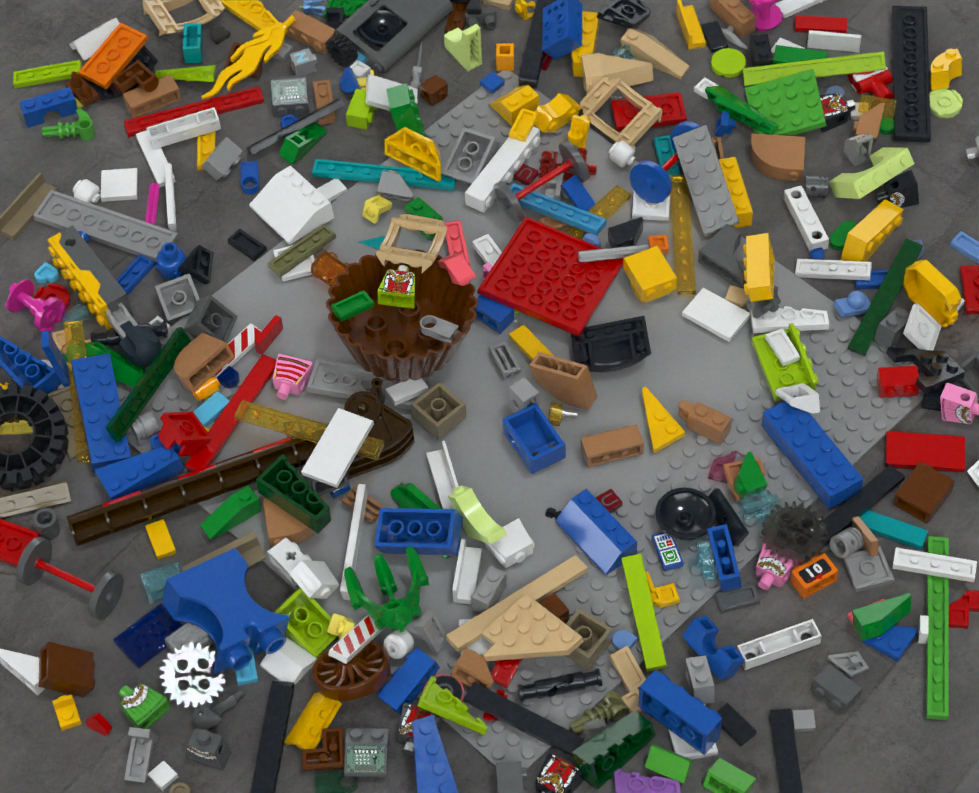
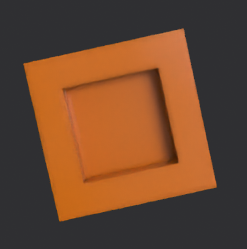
M667 234L648 236L649 248L658 246L662 254L669 253Z

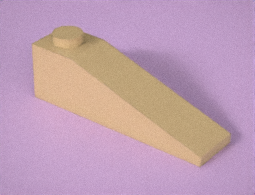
M629 28L621 38L620 54L635 60L651 62L653 68L679 79H682L689 69L687 63L653 35L638 29Z
M602 53L581 55L584 89L587 94L603 77H610L611 79L620 77L628 86L653 81L651 62L624 59Z

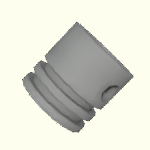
M151 411L138 416V419L131 426L137 441H141V438L145 439V436L149 437L160 431Z
M849 527L830 539V548L837 557H847L863 546V536L858 529Z

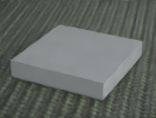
M881 546L878 547V555L873 557L866 550L842 558L855 593L894 583V577Z

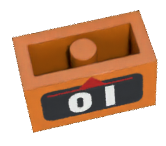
M823 553L820 556L812 557L809 562L794 567L791 571L790 582L801 597L805 599L836 582L839 570L827 555Z

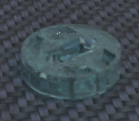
M697 541L698 564L696 567L700 569L703 581L714 580V562L709 541Z

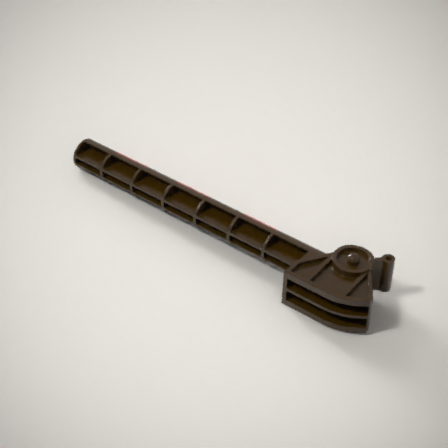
M374 378L371 381L372 388L370 392H356L345 403V411L370 419L374 423L346 472L347 480L392 464L404 456L415 443L411 421L383 404L385 402L383 381L380 378ZM329 423L66 516L77 546L256 483V479L282 454L295 468L303 466L307 463Z

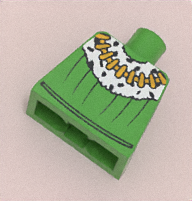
M139 684L134 690L125 685L119 691V695L124 698L120 702L122 711L135 728L149 729L170 709L166 697L144 684Z

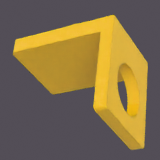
M515 0L514 8L517 14L526 21L534 15V12L527 13V8L532 7L535 9L536 4L533 1L526 3L524 0Z

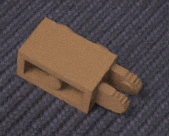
M684 400L679 402L678 415L688 421V429L720 445L723 443L731 431V417L700 402L696 404Z

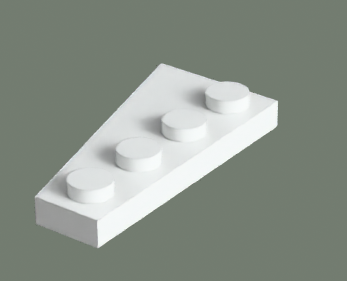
M784 306V309L779 308L776 312L768 311L756 319L753 317L752 310H750L753 333L774 332L782 328L786 330L791 323L799 331L829 330L827 311L805 308L799 311L792 307Z

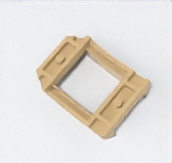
M143 0L144 15L149 14L160 31L159 36L184 33V24L201 23L203 25L221 14L225 7L220 0H199L207 14L189 22L176 24L168 11L184 6L194 0Z
M603 77L580 102L583 114L591 118L590 123L613 141H625L634 149H636L634 144L656 121L661 122L663 112L660 107L657 108L652 102L630 88L620 77L617 79ZM615 91L619 92L631 104L641 110L620 133L594 114Z
M409 214L399 215V218L392 217L387 235L380 245V250L376 251V256L384 267L388 261L393 264L405 263L411 267L421 266L423 273L437 258L446 236L447 227L444 226L442 220ZM402 227L408 231L421 230L426 234L436 233L428 253L397 248L396 244Z

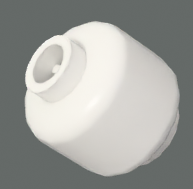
M616 141L608 152L610 153V160L621 168L626 165L631 166L636 159L634 157L635 149L625 141Z
M79 180L73 188L74 198L91 204H96L100 199L99 186L90 180Z
M395 630L385 638L383 646L391 658L401 659L411 652L414 647V640L406 630L401 633L400 630Z

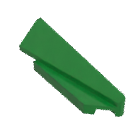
M723 86L705 88L708 100L715 103L718 112H727L729 117L768 135H773L778 129L779 125Z
M82 340L70 341L64 357L67 363L71 364L73 359L110 354L115 381L135 387L144 374L143 367L133 365L126 357L100 342L87 344Z
M401 482L391 490V496L401 508L441 509L412 483L404 485ZM441 555V556H442L444 559H447L450 555Z

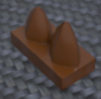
M73 71L70 80L65 82V87H70L73 96L84 107H87L99 99V94L80 75Z

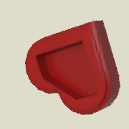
M100 713L90 715L85 722L91 730L98 731L104 736H107L112 730L110 723Z

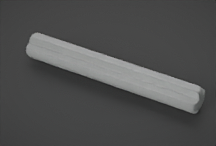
M649 245L579 251L578 260L579 262L625 258L649 249Z

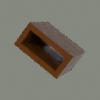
M920 462L895 494L893 505L928 524L952 493L955 481L949 476L934 470L930 465Z
M48 642L39 651V687L84 698L95 686V679H93L95 668L93 652Z

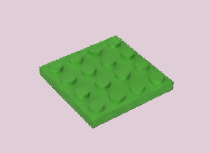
M814 69L745 88L748 104L779 125L773 135L793 136L827 126ZM753 128L754 134H765Z

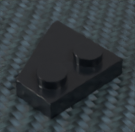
M201 245L196 246L186 257V260L178 267V270L185 274H190L192 278L205 285L211 282L213 252Z

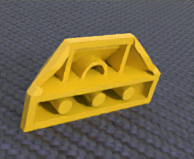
M406 127L384 139L385 155L438 182L441 181L440 152L432 140Z

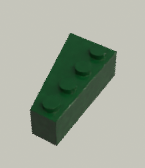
M284 454L256 479L259 494L317 534L331 522L329 506L315 490L311 489L308 482L298 474L297 469L287 461Z
M633 711L572 751L576 767L583 771V780L598 790L614 775V772L623 767L656 736L653 724L636 711Z

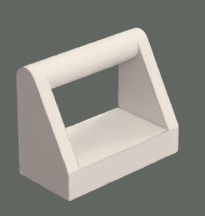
M804 383L778 388L775 392L777 396L793 407L812 414L820 412L819 394Z

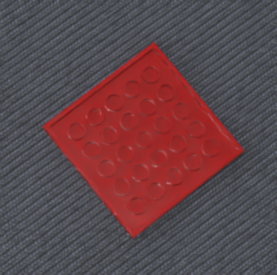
M525 217L479 286L477 293L580 337L623 267L624 258L579 262V251L602 248Z

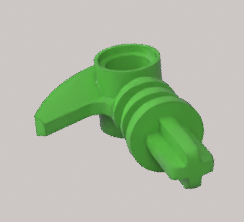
M78 108L76 113L80 119L77 123L72 122L70 125L69 122H66L63 126L62 122H58V126L43 127L42 135L43 137L59 136L61 140L65 138V135L68 138H71V135L76 138L79 134L82 140L87 141L95 137V130L89 115L84 110Z

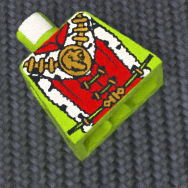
M400 265L397 270H388L378 288V304L414 309L415 274L409 272L407 266Z

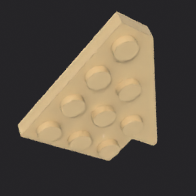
M527 594L522 596L482 632L483 637L493 645L483 654L485 661L570 655L584 642L582 636Z

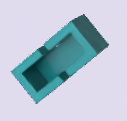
M184 24L183 54L185 63H203L204 35L202 24Z

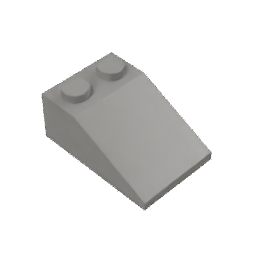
M463 127L442 171V175L472 184L497 153L499 145L496 138Z

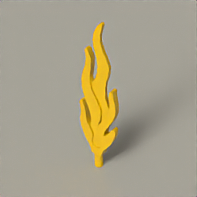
M291 15L284 23L280 22L263 28L253 34L254 40L244 43L231 56V62L235 63L221 71L213 89L202 95V99L213 97L219 93L225 82L239 71L241 72L229 80L227 85L228 91L231 90L233 85L249 77L257 69L266 51L264 63H267L282 48L288 27L296 21V18Z

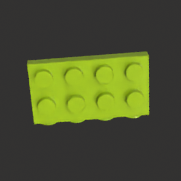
M793 323L789 324L788 329L784 331L799 353V361L782 366L766 341V334L754 336L751 340L774 401L783 400L775 393L778 388L804 383L816 391V385L819 384L818 376L812 370V361L806 356L805 344L800 341L799 329L795 328Z

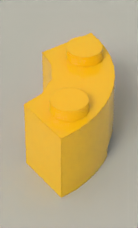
M947 49L946 52L933 60L931 64L932 91L949 88V83L952 79L962 76V57L958 49Z
M558 93L549 103L538 106L535 112H538L539 117L535 125L544 133H553L571 121L574 115L578 116L582 107L569 95Z

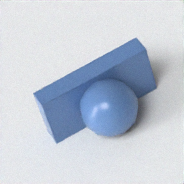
M853 291L849 294L848 298L835 300L833 306L840 316L844 318L865 314L871 302L861 291Z

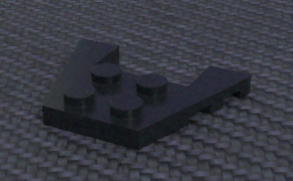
M888 347L886 352L895 363L913 361L927 376L917 378L915 383L924 394L929 393L931 388L939 389L941 384H951L961 380L965 375V371L945 351Z

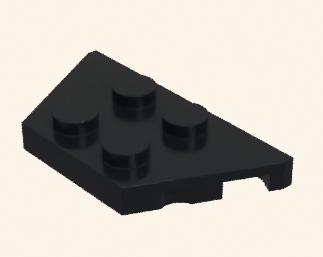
M615 0L600 10L597 18L634 29L649 18L651 11L644 5L642 0Z

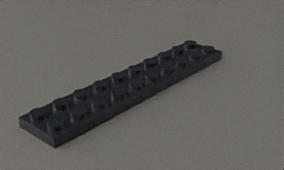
M892 5L894 141L930 142L927 7Z

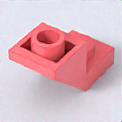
M453 253L438 260L440 268L448 270L451 281L454 284L464 286L476 277L461 254Z

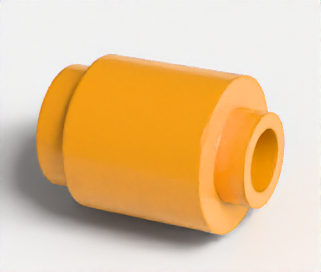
M215 376L208 379L192 393L194 398L198 402L201 400L205 401L219 391L220 383Z

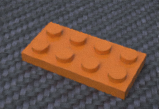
M120 22L80 69V76L107 89L112 84L111 80L123 71L149 40L147 35Z

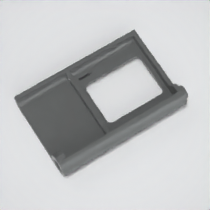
M368 0L336 28L334 33L344 34V37L347 36L348 40L352 41L351 44L355 45V49L372 61L373 69L377 73L384 74L449 15L454 8L449 0ZM386 7L408 25L382 49L374 51L353 35V33L380 8Z

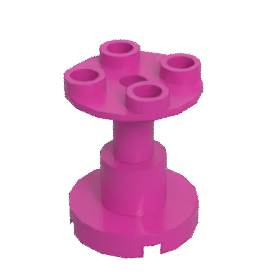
M748 0L754 5L750 11L756 16L755 28L757 31L764 32L782 23L781 9L775 5L778 0Z
M29 279L22 280L18 284L13 283L10 286V294L5 308L12 313H17L25 307L30 308V313L35 316L34 325L41 332L54 330L56 328L54 324L56 322L60 323L63 319L66 308L65 304L62 303L63 301L57 297H51L46 301L41 298L34 299L32 297L34 284Z

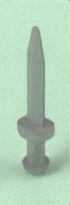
M422 40L417 66H413L412 69L413 81L411 82V87L416 89L420 88V79L423 74V68L420 67Z

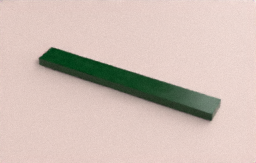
M905 239L850 341L848 350L866 356L873 343L879 323L888 315L903 286L906 268L917 260L923 245Z
M182 327L176 328L105 427L115 442L122 440L173 368L179 353L191 342Z

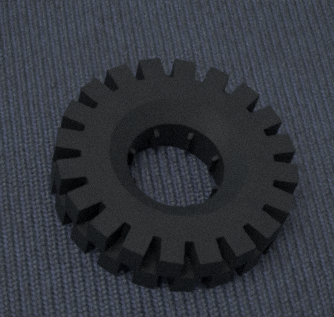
M8 384L7 389L4 390L0 386V425L11 419H22L27 421L30 427L33 426L32 440L26 448L17 453H4L0 451V486L3 490L13 491V487H18L21 490L29 488L30 483L34 482L35 486L44 482L42 477L46 474L51 477L57 471L55 465L57 463L62 464L65 458L63 451L68 449V427L58 405L42 390L35 391L33 386L26 384L23 385V388H19L18 384Z

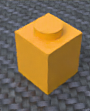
M514 43L496 44L497 71H514Z

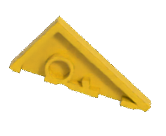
M645 386L642 388V398L652 441V450L655 454L683 438L685 431Z

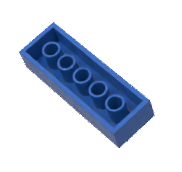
M110 354L71 360L72 374L92 473H95L94 469L131 457L127 435L125 434L120 442H115L105 429L120 407Z
M785 401L763 412L761 426L828 509L849 499L862 488L863 478L809 412L793 407Z

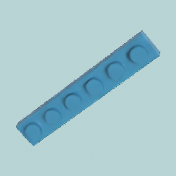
M513 183L509 188L516 194L525 187ZM535 191L519 200L520 205L596 236L607 225L605 218Z

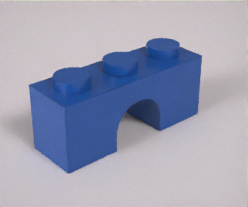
M70 87L19 102L27 128L43 124V117L49 111H58L61 118L77 114L76 102Z
M708 616L695 618L683 634V638L699 656L706 655L709 668L720 680L734 677L745 659L733 645L719 649L716 647L715 637L719 629Z

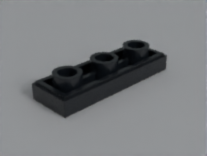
M715 488L708 496L715 507V520L719 526L727 524L732 545L739 546L749 535V532L720 488Z

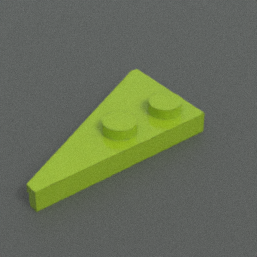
M216 65L157 70L155 73L158 79L171 75L174 80L214 82L217 69Z
M431 676L417 706L485 735L488 726L479 717L476 719L468 713L469 708L457 697L453 696L447 688L443 690L435 683L437 679Z

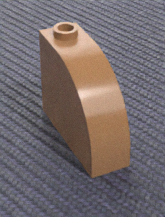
M751 133L750 156L753 164L760 172L778 180L802 182L805 137Z
M202 332L179 353L174 363V371L184 388L193 393L235 356L226 342Z
M538 352L529 365L534 378L542 388L566 404L589 410L598 397L587 365Z
M267 498L263 499L270 548H273L284 538H287L291 543L299 544L316 533Z

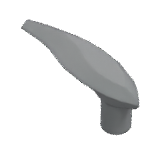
M733 26L722 29L724 37L729 42L744 49L748 48L732 33L734 31Z

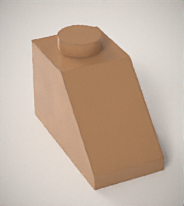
M885 103L878 104L861 115L858 121H855L853 131L856 132V136L872 134L873 140H878Z
M466 647L450 676L469 687L475 682L490 690L494 681L484 657Z

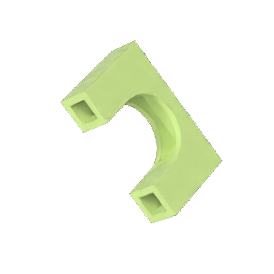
M883 147L870 155L874 167L859 173H841L829 181L835 198L860 199L914 165L909 149Z

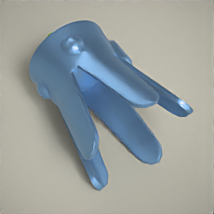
M304 0L303 6H299V8H303L304 14L314 13L323 16V14L317 12H322L326 9L324 6L314 5L324 0Z

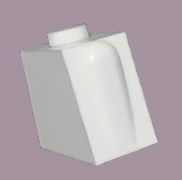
M519 518L503 527L507 533L506 536L491 545L485 543V547L505 568L522 562L527 556L533 554V548L535 547L534 541L526 532Z
M301 560L289 573L309 598L327 599L340 585L324 561Z

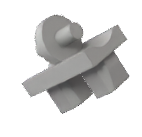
M564 172L547 182V187H554L555 189L546 188V196L561 201L562 194L564 198H568L560 186L564 183Z

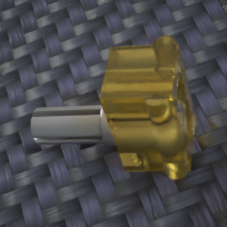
M551 402L548 420L551 425L560 426L562 416L577 418L578 412L562 409L563 404Z

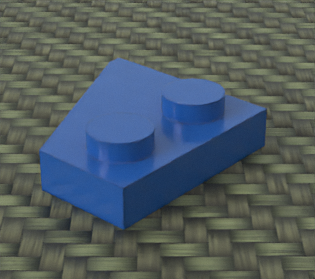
M893 625L884 634L862 642L898 662L918 634L919 629Z

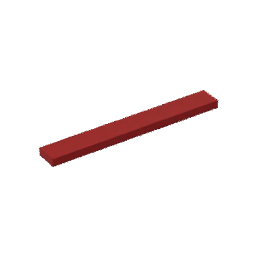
M258 86L124 121V126L128 138L136 136L137 133L146 131L147 127L215 107L216 113L219 115L264 103V98Z
M261 355L208 431L212 437L211 442L201 445L197 453L190 457L185 464L187 470L195 471L211 465L273 375L277 362L276 359Z

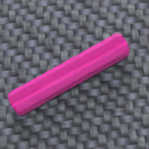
M158 183L150 184L145 222L153 225L156 222L160 191Z

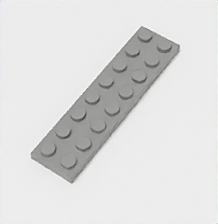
M50 190L33 215L34 220L62 230L73 225L77 231L87 233L90 236V240L137 256L142 255L154 262H157V254L165 243L172 242L175 244L179 238L176 232Z

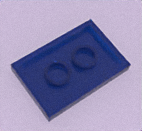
M160 603L115 637L113 641L139 669L166 649L165 638L183 625L179 621H175L167 609Z

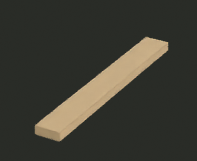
M574 555L448 633L446 640L457 652L462 651L483 637L482 632L522 596L527 594L539 603L587 573L588 567Z

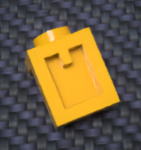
M63 695L52 701L62 731L82 725L72 695Z

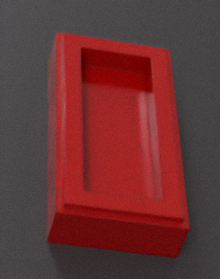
M274 316L254 340L257 353L262 355L283 330L281 317Z

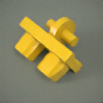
M574 115L570 131L567 135L568 141L584 150L588 139L591 118L585 115L580 117Z

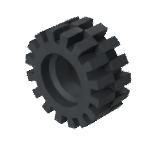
M339 33L327 42L326 47L329 50L328 53L331 54V58H334L338 65L347 67L357 59V49H354L355 45L351 44L352 41L348 40L347 36L344 37V34Z

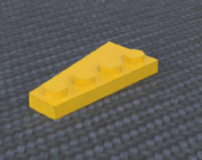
M220 0L225 9L258 31L279 23L269 10L264 8L261 1Z

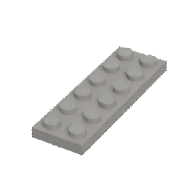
M707 125L673 137L705 237L718 232L726 224L731 227L740 224Z
M316 359L307 385V392L348 399L356 392H370L372 388L371 381L374 378L382 379L384 393L386 388L396 385L400 381H388L383 377H376L372 372L365 371L362 366ZM421 377L427 385L428 378ZM385 393V402L383 404L411 410V404L422 395L394 406Z

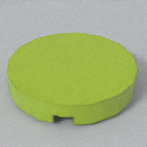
M730 48L715 52L711 60L712 70L719 76H725V78L741 75L743 68L746 66L745 56L740 51Z

